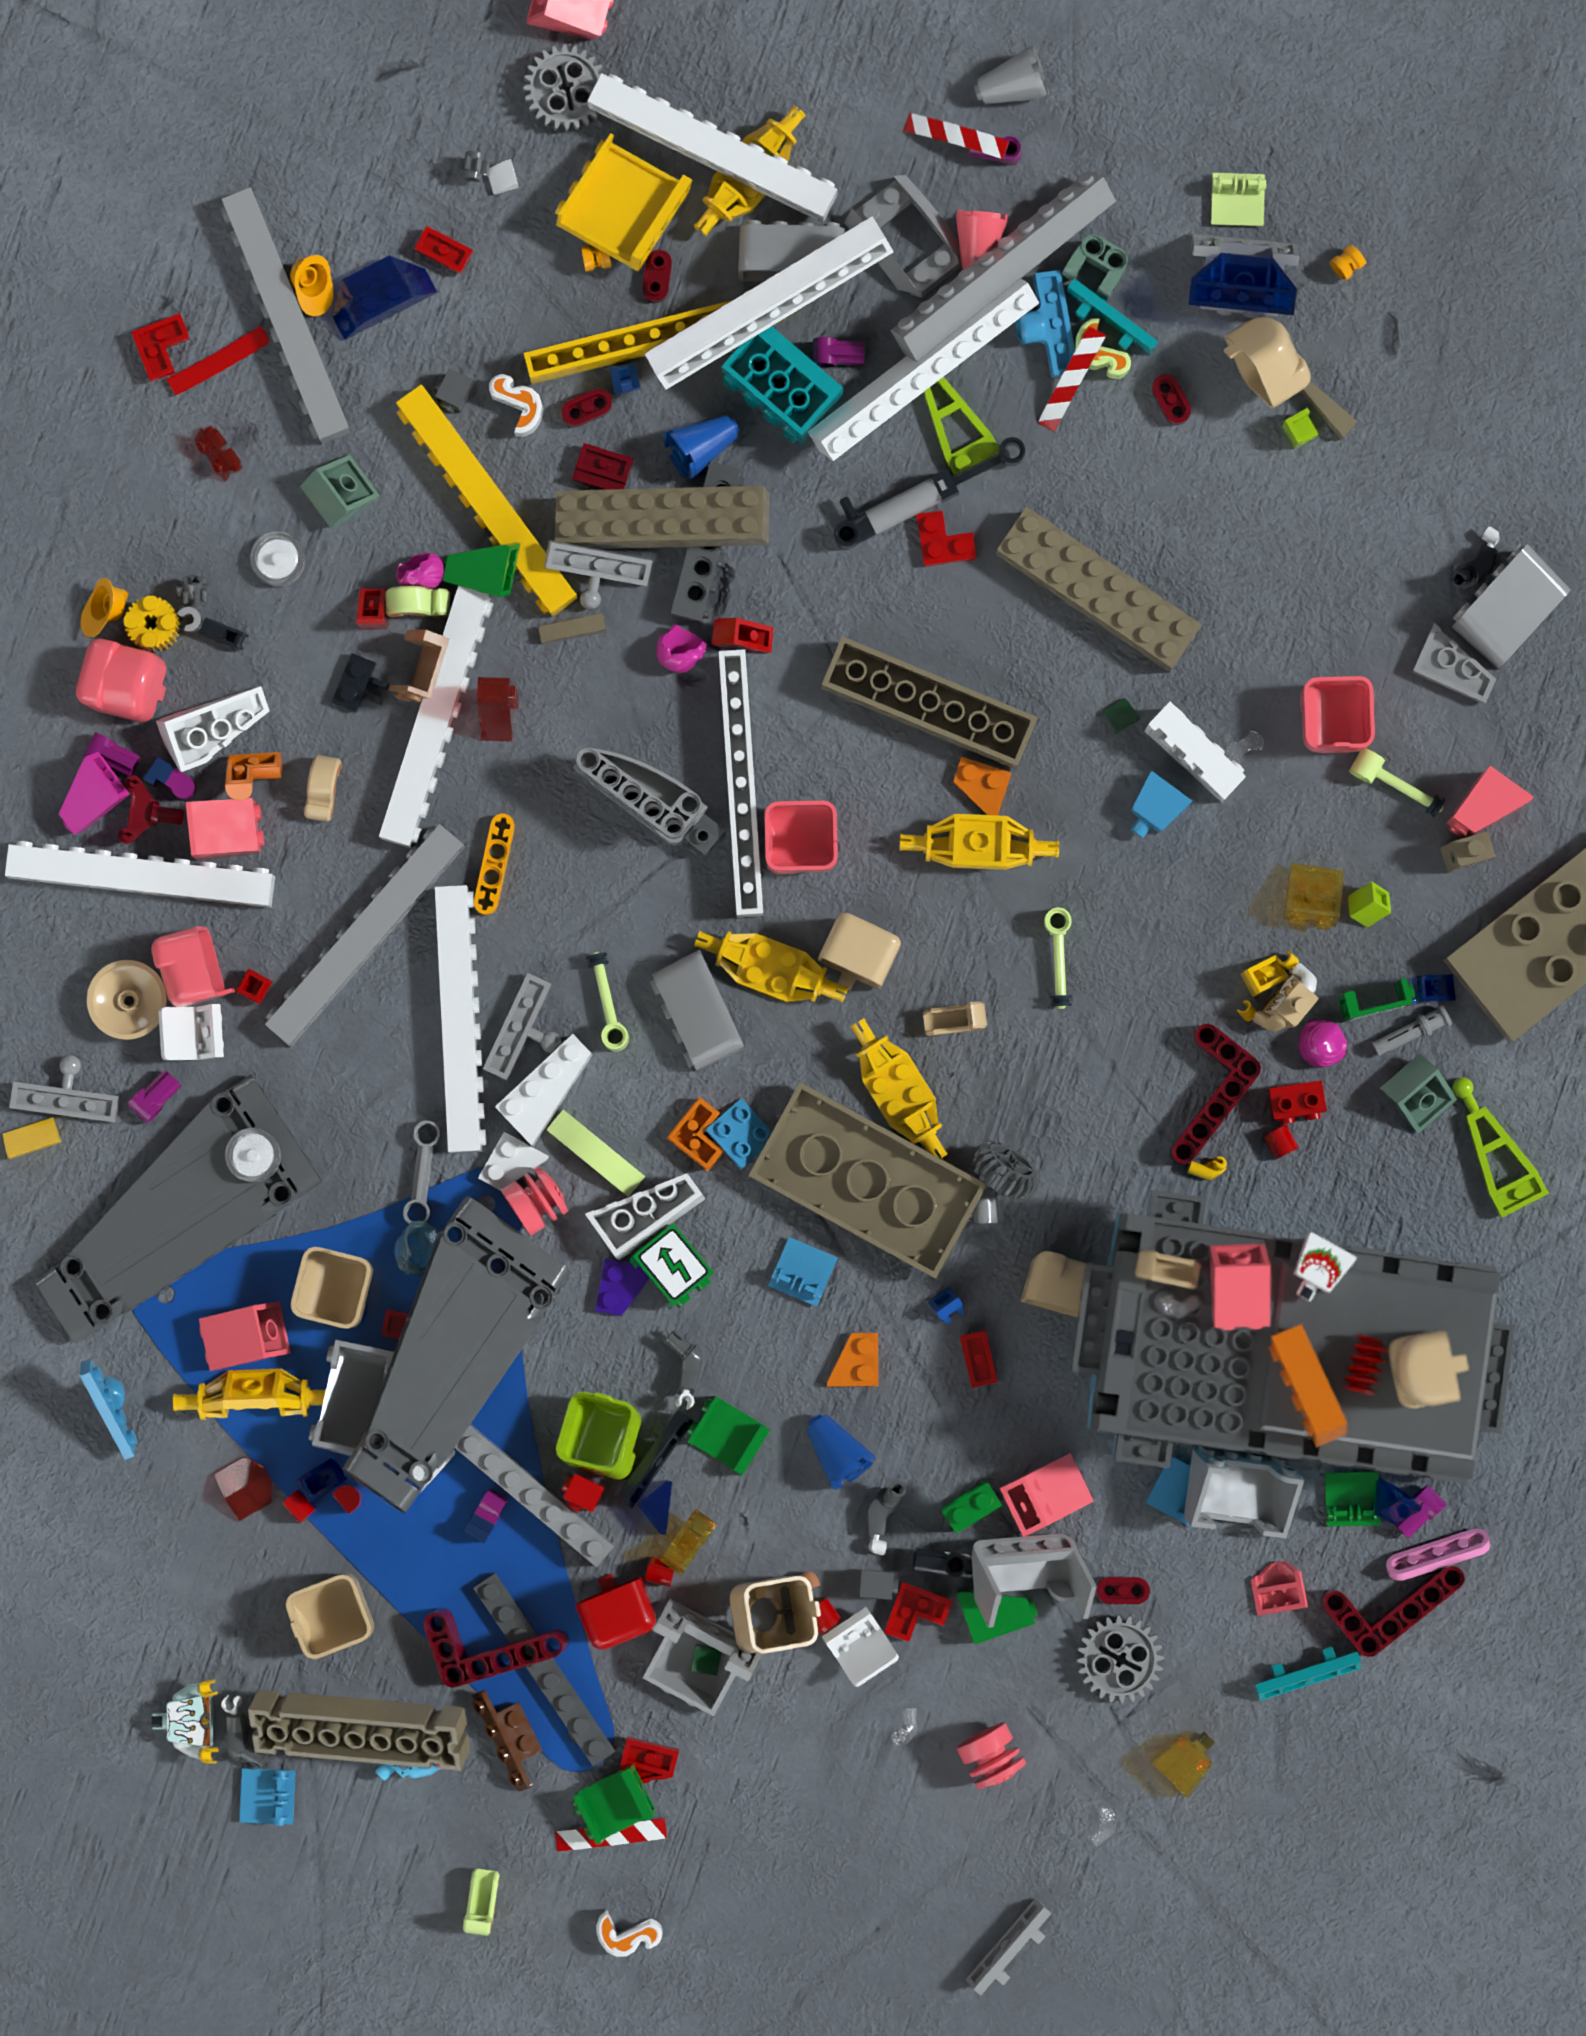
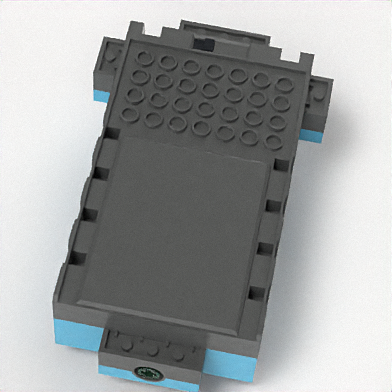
M1158 1190L1149 1191L1145 1216L1129 1213L1116 1215L1111 1253L1108 1255L1107 1266L1086 1263L1084 1267L1070 1367L1072 1372L1092 1374L1087 1428L1115 1433L1112 1460L1170 1468L1174 1441L1472 1485L1479 1431L1501 1434L1515 1326L1494 1323L1501 1267L1468 1262L1438 1261L1436 1258L1413 1254L1383 1253V1251L1357 1246H1337L1357 1258L1329 1293L1318 1288L1310 1302L1296 1294L1303 1279L1293 1274L1305 1239L1279 1238L1268 1233L1205 1225L1203 1222L1206 1197ZM1265 1244L1270 1262V1326H1263L1260 1329L1235 1327L1232 1330L1215 1328L1212 1318L1210 1245ZM1148 1250L1158 1254L1199 1262L1201 1268L1197 1287L1190 1289L1138 1278L1135 1275L1139 1252ZM1300 1324L1303 1326L1347 1421L1346 1435L1318 1447L1315 1446L1312 1437L1308 1436L1302 1422L1304 1421L1302 1413L1296 1410L1291 1396H1293L1290 1386H1285L1281 1378L1280 1371H1282V1367L1279 1361L1274 1362L1268 1348L1272 1346V1336ZM1435 1330H1445L1452 1357L1466 1355L1469 1370L1455 1373L1460 1400L1435 1406L1407 1408L1399 1402L1388 1352L1379 1354L1386 1361L1385 1363L1376 1364L1382 1370V1373L1373 1374L1379 1380V1384H1370V1387L1376 1391L1375 1395H1366L1342 1387L1350 1386L1344 1380V1376L1353 1375L1347 1369V1366L1356 1365V1362L1350 1356L1359 1354L1353 1346L1354 1344L1363 1343L1356 1337L1357 1334L1382 1341L1383 1345L1389 1348L1390 1343L1400 1337Z

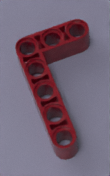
M1202 1024L1194 1031V1043L1230 1072L1171 1147V1159L1179 1165L1188 1164L1197 1156L1261 1072L1260 1062L1253 1055L1212 1024ZM1208 1029L1211 1031L1213 1039L1210 1043H1203L1200 1040L1199 1033L1201 1030ZM1224 1045L1230 1046L1234 1051V1056L1230 1060L1222 1058L1220 1054V1049ZM1244 1062H1250L1254 1065L1255 1072L1252 1076H1246L1242 1073L1241 1066ZM1227 1083H1234L1238 1086L1239 1091L1236 1097H1230L1226 1094L1225 1086ZM1213 1103L1220 1105L1222 1108V1115L1219 1118H1214L1209 1114V1106ZM1196 1124H1201L1206 1129V1135L1203 1139H1197L1192 1133V1129ZM1180 1145L1187 1146L1190 1151V1156L1186 1160H1181L1176 1155V1149Z
M1453 1565L1440 1568L1370 1625H1368L1349 1599L1338 1590L1331 1589L1324 1592L1321 1597V1605L1356 1651L1363 1656L1373 1657L1461 1588L1465 1581V1575L1459 1567ZM1450 1570H1454L1458 1577L1457 1581L1452 1585H1448L1445 1581V1574ZM1428 1587H1434L1437 1591V1596L1433 1601L1428 1602L1424 1598V1591ZM1332 1595H1338L1341 1599V1604L1336 1609H1330L1327 1603L1328 1598ZM1412 1603L1416 1608V1613L1413 1617L1406 1618L1403 1614V1608L1405 1605ZM1349 1616H1355L1358 1622L1357 1627L1353 1630H1347L1344 1626L1345 1619ZM1392 1620L1395 1624V1630L1392 1634L1385 1635L1382 1631V1625L1384 1622ZM1366 1637H1371L1374 1640V1647L1372 1650L1365 1652L1361 1648L1362 1640Z
M439 1608L429 1614L424 1620V1629L443 1684L450 1688H456L555 1658L564 1652L569 1645L568 1635L563 1630L553 1629L466 1656L454 1616L448 1609ZM436 1616L442 1619L444 1623L443 1628L437 1627L434 1623ZM550 1638H555L559 1642V1649H554L550 1646ZM443 1642L451 1645V1654L444 1651ZM525 1645L533 1648L534 1657L526 1654ZM500 1653L508 1655L510 1659L509 1664L501 1661ZM476 1660L483 1662L485 1665L484 1672L476 1668ZM451 1668L459 1670L460 1679L452 1676Z

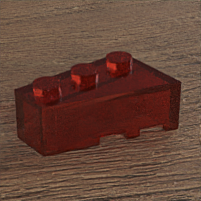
M478 677L477 709L478 717L482 719V722H480L481 741L513 742L514 709H519V693L516 685L512 684L510 678Z

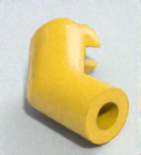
M1217 1156L1204 1165L1191 1161L1188 1165L1187 1173L1205 1180H1212L1226 1170L1227 1161L1222 1156Z

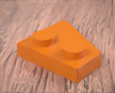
M961 756L953 783L986 815L998 816L1012 773Z
M878 1333L850 1334L827 1381V1387L878 1386Z

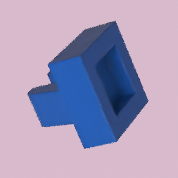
M635 362L610 367L615 395L641 390Z
M950 1287L928 1301L939 1318L947 1324L952 1322L949 1315L955 1310L960 1315L964 1313L962 1302Z

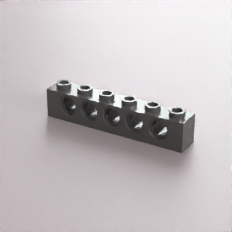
M710 461L704 487L743 486L745 477H741L740 468ZM715 546L711 550H706L703 547L687 548L671 610L672 618L702 625L704 618L709 619L712 604L708 603L710 593L715 594L719 580L714 578L716 569L722 568L725 553L721 552L722 546ZM700 563H705L710 568L709 572L705 575H698L694 569ZM694 588L700 589L703 592L702 598L697 601L691 600L688 597L689 591Z

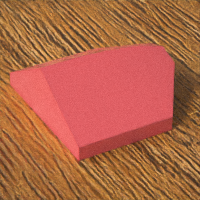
M1286 1561L1268 1564L1257 1576L1251 1579L1257 1616L1308 1607L1301 1571Z

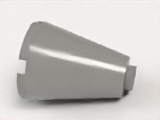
M1034 47L1025 49L977 79L978 84L974 85L978 100H983L985 104L1049 97L1047 81L1044 80V71Z

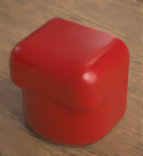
M612 1574L598 1579L602 1592L584 1599L575 1605L590 1643L598 1650L612 1648L648 1633L656 1624V1615L642 1576L618 1586Z

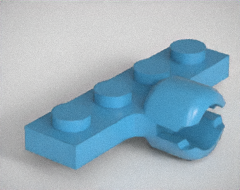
M1056 270L1035 273L1033 281L1036 297L1039 302L1038 310L1029 311L1015 321L1017 338L1022 344L1043 343L1047 351L1051 378L1062 377L1075 353L1061 272Z
M91 1359L81 1362L80 1377L92 1398L93 1405L103 1418L123 1458L127 1460L135 1457V1445L138 1444L137 1437L134 1431L129 1430L126 1426L127 1420L121 1409L125 1400L123 1384L111 1377H106L104 1383V1376L100 1367H95Z

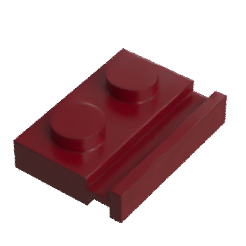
M583 442L572 480L601 490L624 489L634 458Z

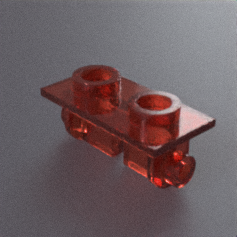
M210 425L204 430L202 428L199 430L194 440L197 449L201 454L206 455L211 462L214 472L219 476L221 475L226 482L232 471L235 474L243 468L241 466L242 461L231 447L225 451L221 450L222 447L227 445V441L217 428H213Z

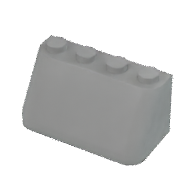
M748 220L745 222V225L740 226L739 282H764L788 268L791 264L811 254L814 250L821 248L839 235L844 234L845 229L841 228L839 223L834 222L824 223V226H813L812 222H799L798 225H787L785 221H773L772 225L761 224L757 220Z
M700 950L652 974L654 979L649 982L655 995L661 994L665 1002L660 1006L666 1019L672 1018L676 1028L671 1030L677 1043L683 1042L687 1052L683 1053V1056L689 1068L694 1066L696 1071L745 1049Z

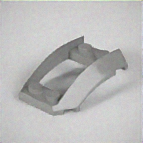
M906 175L893 176L895 181L856 211L852 208L844 224L847 228L852 229L873 216L879 228H881L912 203L944 242V245L907 274H905L891 254L877 263L898 291H906L913 296L922 298L962 267L959 240L932 204Z

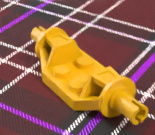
M793 105L780 122L769 118L766 125L746 136L742 142L750 145V143L756 144L764 149L763 153L771 157L778 155L789 163L792 146L797 143L791 132L806 115L802 110L798 112V107ZM783 141H784L785 144H784V146H783L781 152L778 153L777 151H778V149L780 148L781 144H782ZM717 171L712 177L707 196L702 199L708 209L693 226L698 232L701 230L702 235L707 236L719 219L730 223L734 218L754 212L767 195ZM735 201H737V202L739 203V204H737L735 207H733L731 210H729V211L726 210V209L729 208Z
M953 814L932 826L927 825V833H924V835L900 834V851H923V854H926V862L932 860L952 868L1007 870L1025 864L1032 866V859H1035V856L1059 858V841L1036 840L1032 829L1028 830L1008 816ZM949 831V837L931 838V835ZM1011 834L1028 839V843L1011 840Z
M702 931L698 933L697 937L707 941V943L696 939L694 947L716 954L717 960L715 965L721 966L737 984L785 1002L811 1000V1002L815 1003L817 996L821 994L842 1003L846 995L836 991L847 994L849 987L828 980L827 976H825L828 968L823 967L822 969L804 951L756 933L732 934V932L728 931L725 938L723 937L722 939ZM723 957H725V958L729 959L730 961H732V962L738 964L739 966L737 967V966L733 965L732 963H730V962H728L727 960L723 959ZM796 987L813 990L814 992L798 990Z
M865 1018L858 1021L863 1032L857 1023L851 1025L850 1028L863 1046L861 1051L855 1054L857 1058L860 1057L862 1081L889 1125L907 1137L910 1143L922 1142L927 1152L938 1157L934 1150L937 1149L942 1158L948 1153L936 1136L937 1130L943 1126L941 1122L938 1123L936 1098L909 1054L888 1041L887 1035L882 1038H876ZM880 1044H882V1045L884 1046V1048L890 1053V1055H891L893 1058H891V1057L886 1053V1051L881 1047ZM925 1110H926V1113H927V1115H928V1118H929V1120H930V1122H931L932 1127L930 1126L929 1121H928V1119H927V1117H926V1115H925V1112H924Z
M281 1368L228 1370L208 1385L200 1383L197 1394H173V1410H197L200 1420H206V1417L228 1418L229 1409H269L273 1407H279L281 1416L303 1414V1417L309 1415V1408L311 1406L323 1405L326 1389L311 1390L308 1380L301 1381ZM286 1388L300 1393V1396L286 1393ZM222 1390V1393H221V1394H218V1395H215V1396H213V1397H210V1396H212V1395H214V1394H216L217 1392H219V1391Z

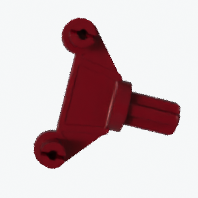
M131 775L125 779L124 786L131 792L127 828H123L118 832L119 842L130 844L148 827L156 825L157 822L182 824L184 817L182 809L159 806V802H156L151 797L139 777Z

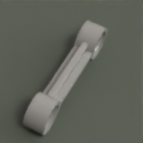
M429 1120L418 1123L413 1133L414 1139L418 1143L411 1201L405 1205L403 1216L406 1222L414 1227L424 1226L431 1217V1211L426 1202L433 1148L441 1139V1131L434 1122ZM429 1124L436 1129L437 1136L433 1142L424 1144L418 1138V1130L421 1126ZM414 1204H421L426 1209L427 1216L421 1223L412 1222L407 1216L409 1208Z

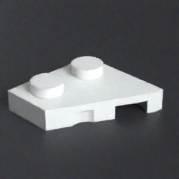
M504 1132L478 1179L500 1191L513 1181L523 1178L524 1174L530 1173L536 1166L545 1163L549 1156Z

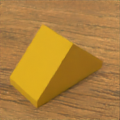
M1277 954L1240 974L1252 997L1281 983L1288 977L1284 967L1278 962Z

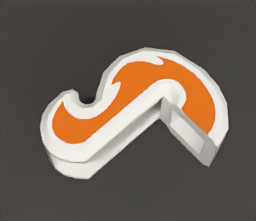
M497 375L489 382L492 399L523 411L515 428V436L525 437L532 434L538 428L543 413L539 394L526 386L512 388L514 381L511 376Z
M607 1909L600 1914L596 1926L599 1942L606 1952L616 1957L630 1955L636 1950L641 1941L646 1943L645 1947L647 1949L653 1948L660 1942L663 1931L659 1922L654 1919H648L623 1932L617 1933Z

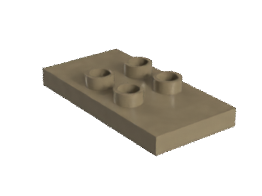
M1586 848L1443 960L1509 1044L1586 984Z
M799 1082L748 1175L935 1279L939 1276L987 1188V1184L801 1082Z

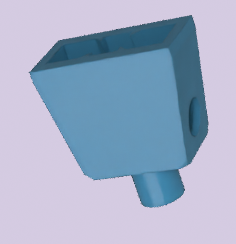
M1151 771L1130 811L1138 817L1130 830L1142 839L1151 827L1158 833H1161L1191 804L1192 800Z

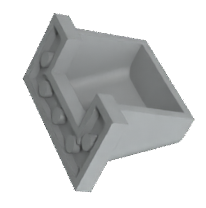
M1192 233L1191 246L1193 256L1204 257L1199 309L1217 310V313L1221 315H1232V312L1243 313V316L1249 318H1257L1258 315L1278 317L1285 265L1298 266L1299 264L1297 244Z
M670 1598L653 1631L664 1636V1639L643 1679L660 1687L665 1693L679 1697L689 1706L697 1707L714 1716L735 1676L748 1682L762 1653H745L741 1651L737 1646L734 1632ZM696 1644L713 1647L722 1652L717 1676L690 1671Z

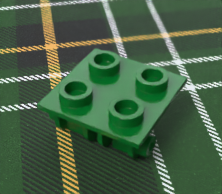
M1378 1472L1325 1473L1326 1527L1380 1525L1382 1510L1379 1506Z

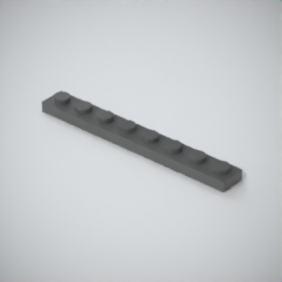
M496 1573L473 1588L509 1643L537 1635ZM525 1645L526 1654L534 1657L533 1648ZM554 1658L526 1666L592 1766H595L616 1751Z

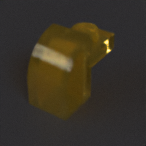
M695 1509L660 1558V1561L682 1575L717 1524Z

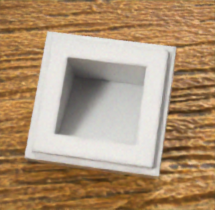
M511 159L489 168L488 177L494 195L519 188Z

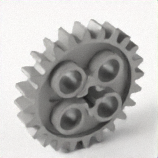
M563 45L561 52H558L557 48L553 46L551 55L543 50V60L538 57L534 58V63L537 67L528 66L527 70L532 75L524 76V81L530 83V85L523 86V91L530 94L525 97L524 101L533 102L529 107V112L538 111L536 120L542 117L546 118L545 127L550 122H553L555 131H557L561 124L564 126L565 132H568L569 125L573 124L576 130L579 129V122L588 126V116L594 120L597 119L596 112L588 108V102L580 103L575 99V94L578 92H585L590 97L600 77L598 72L602 69V65L593 66L595 56L588 60L585 58L587 50H584L579 55L577 54V46H574L571 52L567 51L566 45ZM558 66L562 67L566 86H571L569 97L574 107L572 111L568 107L565 91L559 90L562 86V79L557 70ZM573 66L578 67L581 75L573 78L568 75L567 69ZM550 73L555 76L556 82L552 85L545 84L542 76ZM560 99L564 107L560 110H554L550 106V101Z
M1120 1615L1116 1616L1115 1623H1112L1111 1619L1106 1617V1625L1103 1626L1097 1621L1096 1626L1098 1630L1094 1631L1088 1628L1087 1630L1091 1637L1089 1639L1081 1638L1086 1647L1077 1648L1079 1652L1084 1654V1657L1076 1659L1077 1662L1084 1664V1667L1080 1668L1078 1672L1087 1673V1676L1083 1679L1084 1683L1093 1682L1090 1687L1091 1692L1098 1688L1100 1689L1099 1698L1104 1697L1108 1693L1110 1702H1113L1115 1696H1118L1120 1702L1124 1703L1125 1696L1128 1695L1133 1702L1135 1701L1134 1693L1138 1692L1144 1697V1687L1150 1690L1153 1689L1150 1684L1151 1679L1159 1681V1678L1154 1673L1155 1671L1163 1670L1161 1666L1157 1665V1661L1163 1660L1164 1656L1156 1654V1651L1160 1650L1162 1645L1153 1644L1158 1636H1148L1151 1629L1149 1626L1143 1630L1140 1629L1141 1620L1132 1625L1131 1616L1126 1618L1125 1623L1122 1622ZM1114 1633L1119 1634L1122 1638V1642L1117 1648H1111L1107 1643L1108 1637ZM1102 1646L1117 1655L1124 1652V1658L1140 1666L1142 1670L1138 1672L1124 1663L1116 1666V1660L1099 1651V1647ZM1136 1646H1141L1145 1649V1657L1139 1661L1133 1660L1131 1657L1132 1649ZM1100 1657H1105L1109 1661V1667L1104 1672H1099L1095 1668V1662ZM1124 1670H1129L1133 1674L1132 1681L1129 1684H1121L1119 1682V1674Z

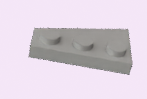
M1435 623L1433 624L1412 673L1485 704L1496 678L1474 658L1465 653L1453 639L1451 640L1444 634L1440 627Z

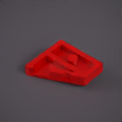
M628 1736L619 1771L634 1764L643 1784L655 1779L673 1778L680 1749Z

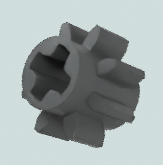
M466 151L465 158L458 157L457 172L462 173L461 178L463 180L481 182L482 176L488 177L490 164L489 161H484L485 155L480 152Z
M188 575L182 579V582H178L176 599H183L184 606L197 608L203 602H207L209 584H202L201 577Z

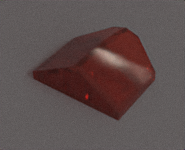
M244 1457L214 1474L224 1499L239 1521L271 1504L272 1480L265 1467L249 1458Z

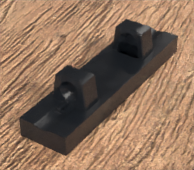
M677 1410L666 1427L655 1421L650 1430L659 1437L636 1470L632 1469L630 1474L625 1477L628 1481L616 1497L619 1501L631 1508L634 1507L694 1420Z

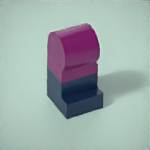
M157 757L143 778L154 787L160 781L171 788L173 794L181 800H190L197 792V786L189 776Z
M488 1489L463 1532L485 1543L501 1516L500 1513L508 1499Z

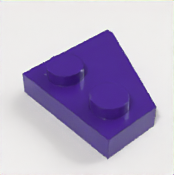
M605 1259L595 1311L622 1316L650 1278L640 1266L635 1269L631 1263Z

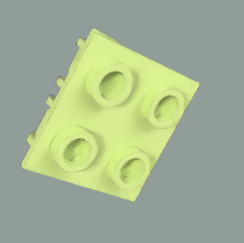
M1212 173L1211 225L1264 226L1265 174Z

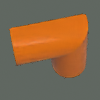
M281 752L228 756L225 789L227 795L234 800H245L250 797L253 780L282 778Z
M699 1096L666 1138L706 1171H709L724 1153L722 1148L704 1135L705 1129L716 1120L720 1113Z

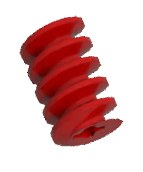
M1357 1334L1356 1337L1363 1343L1354 1344L1353 1346L1359 1354L1350 1356L1356 1362V1365L1347 1366V1369L1353 1375L1344 1376V1380L1350 1386L1342 1387L1366 1395H1375L1376 1391L1370 1387V1384H1379V1380L1373 1374L1382 1373V1370L1376 1364L1385 1363L1386 1361L1379 1354L1389 1352V1349L1383 1345L1382 1341Z

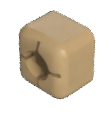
M783 1576L736 1585L730 1592L735 1639L741 1651L745 1653H770L808 1646L816 1641L818 1636L816 1617L821 1616L819 1601H813L812 1588L806 1578L802 1576ZM783 1586H787L790 1591L792 1612L790 1613H793L795 1633L790 1635L786 1632L784 1614L788 1613L778 1614L775 1625L769 1631L760 1632L756 1630L752 1625L750 1615L752 1605L758 1599L766 1598L775 1605L776 1610H783L780 1589Z

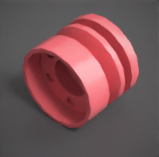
M539 1165L533 1168L538 1178L537 1181L534 1182L530 1175L526 1173L524 1174L528 1185L526 1188L523 1189L516 1181H513L500 1190L530 1237L545 1227L541 1217L544 1213L553 1221L557 1220L552 1210L553 1207L556 1206L562 1215L569 1212L560 1189L551 1176L544 1172Z
M1005 1722L998 1723L977 1733L956 1747L964 1764L977 1762L978 1765L969 1772L970 1777H976L983 1774L974 1782L978 1790L1004 1782L1027 1764L1024 1757L1011 1760L1020 1752L1018 1747L1005 1749L1004 1746L1013 1739Z

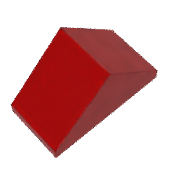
M360 588L356 618L360 629H387V614L385 613L386 588Z

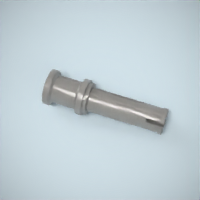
M1440 1004L1437 1009L1425 1015H1417L1416 1021L1371 1043L1377 1056L1381 1057L1422 1035L1429 1037L1433 1031L1445 1025L1449 1027L1452 1025L1446 1009Z

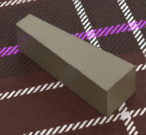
M1311 381L1306 388L1300 391L1341 440L1358 422Z
M603 613L538 626L542 644L606 633Z

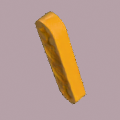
M507 814L496 815L490 824L474 898L475 909L482 915L493 914L499 905L515 831V823ZM502 819H506V823L510 825V828L505 829L503 833V838H508L507 843L500 839L492 840L493 835L499 836V828L495 825L496 823H501ZM499 844L504 847L505 853L502 858L494 859L490 856V849L493 845ZM489 870H495L499 874V880L494 885H489L484 880V875ZM482 886L489 890L497 889L496 894L490 893L489 899L493 902V906H488L487 910H483V906L479 904V901L484 900L486 896V891H481Z

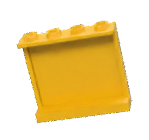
M610 133L606 141L601 140L594 152L596 156L593 161L588 160L581 172L583 176L580 181L575 180L568 192L570 196L567 201L562 200L559 203L555 212L558 215L556 226L632 269L639 271L690 192L692 179L685 175L680 180L673 178L613 144L614 135Z

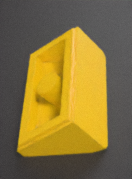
M54 1117L2 1134L8 1159L62 1143Z

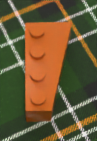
M1302 1324L1272 1336V1346L1268 1347L1274 1362L1279 1361L1282 1367V1371H1280L1281 1378L1286 1387L1290 1386L1293 1396H1291L1293 1404L1297 1411H1301L1304 1421H1302L1308 1436L1312 1437L1315 1446L1318 1447L1346 1435L1347 1421Z

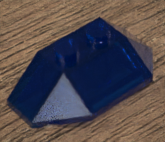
M1221 252L1191 278L1188 305L1294 316L1297 288L1275 258Z
M389 255L342 279L332 317L344 340H347L438 292L425 268Z

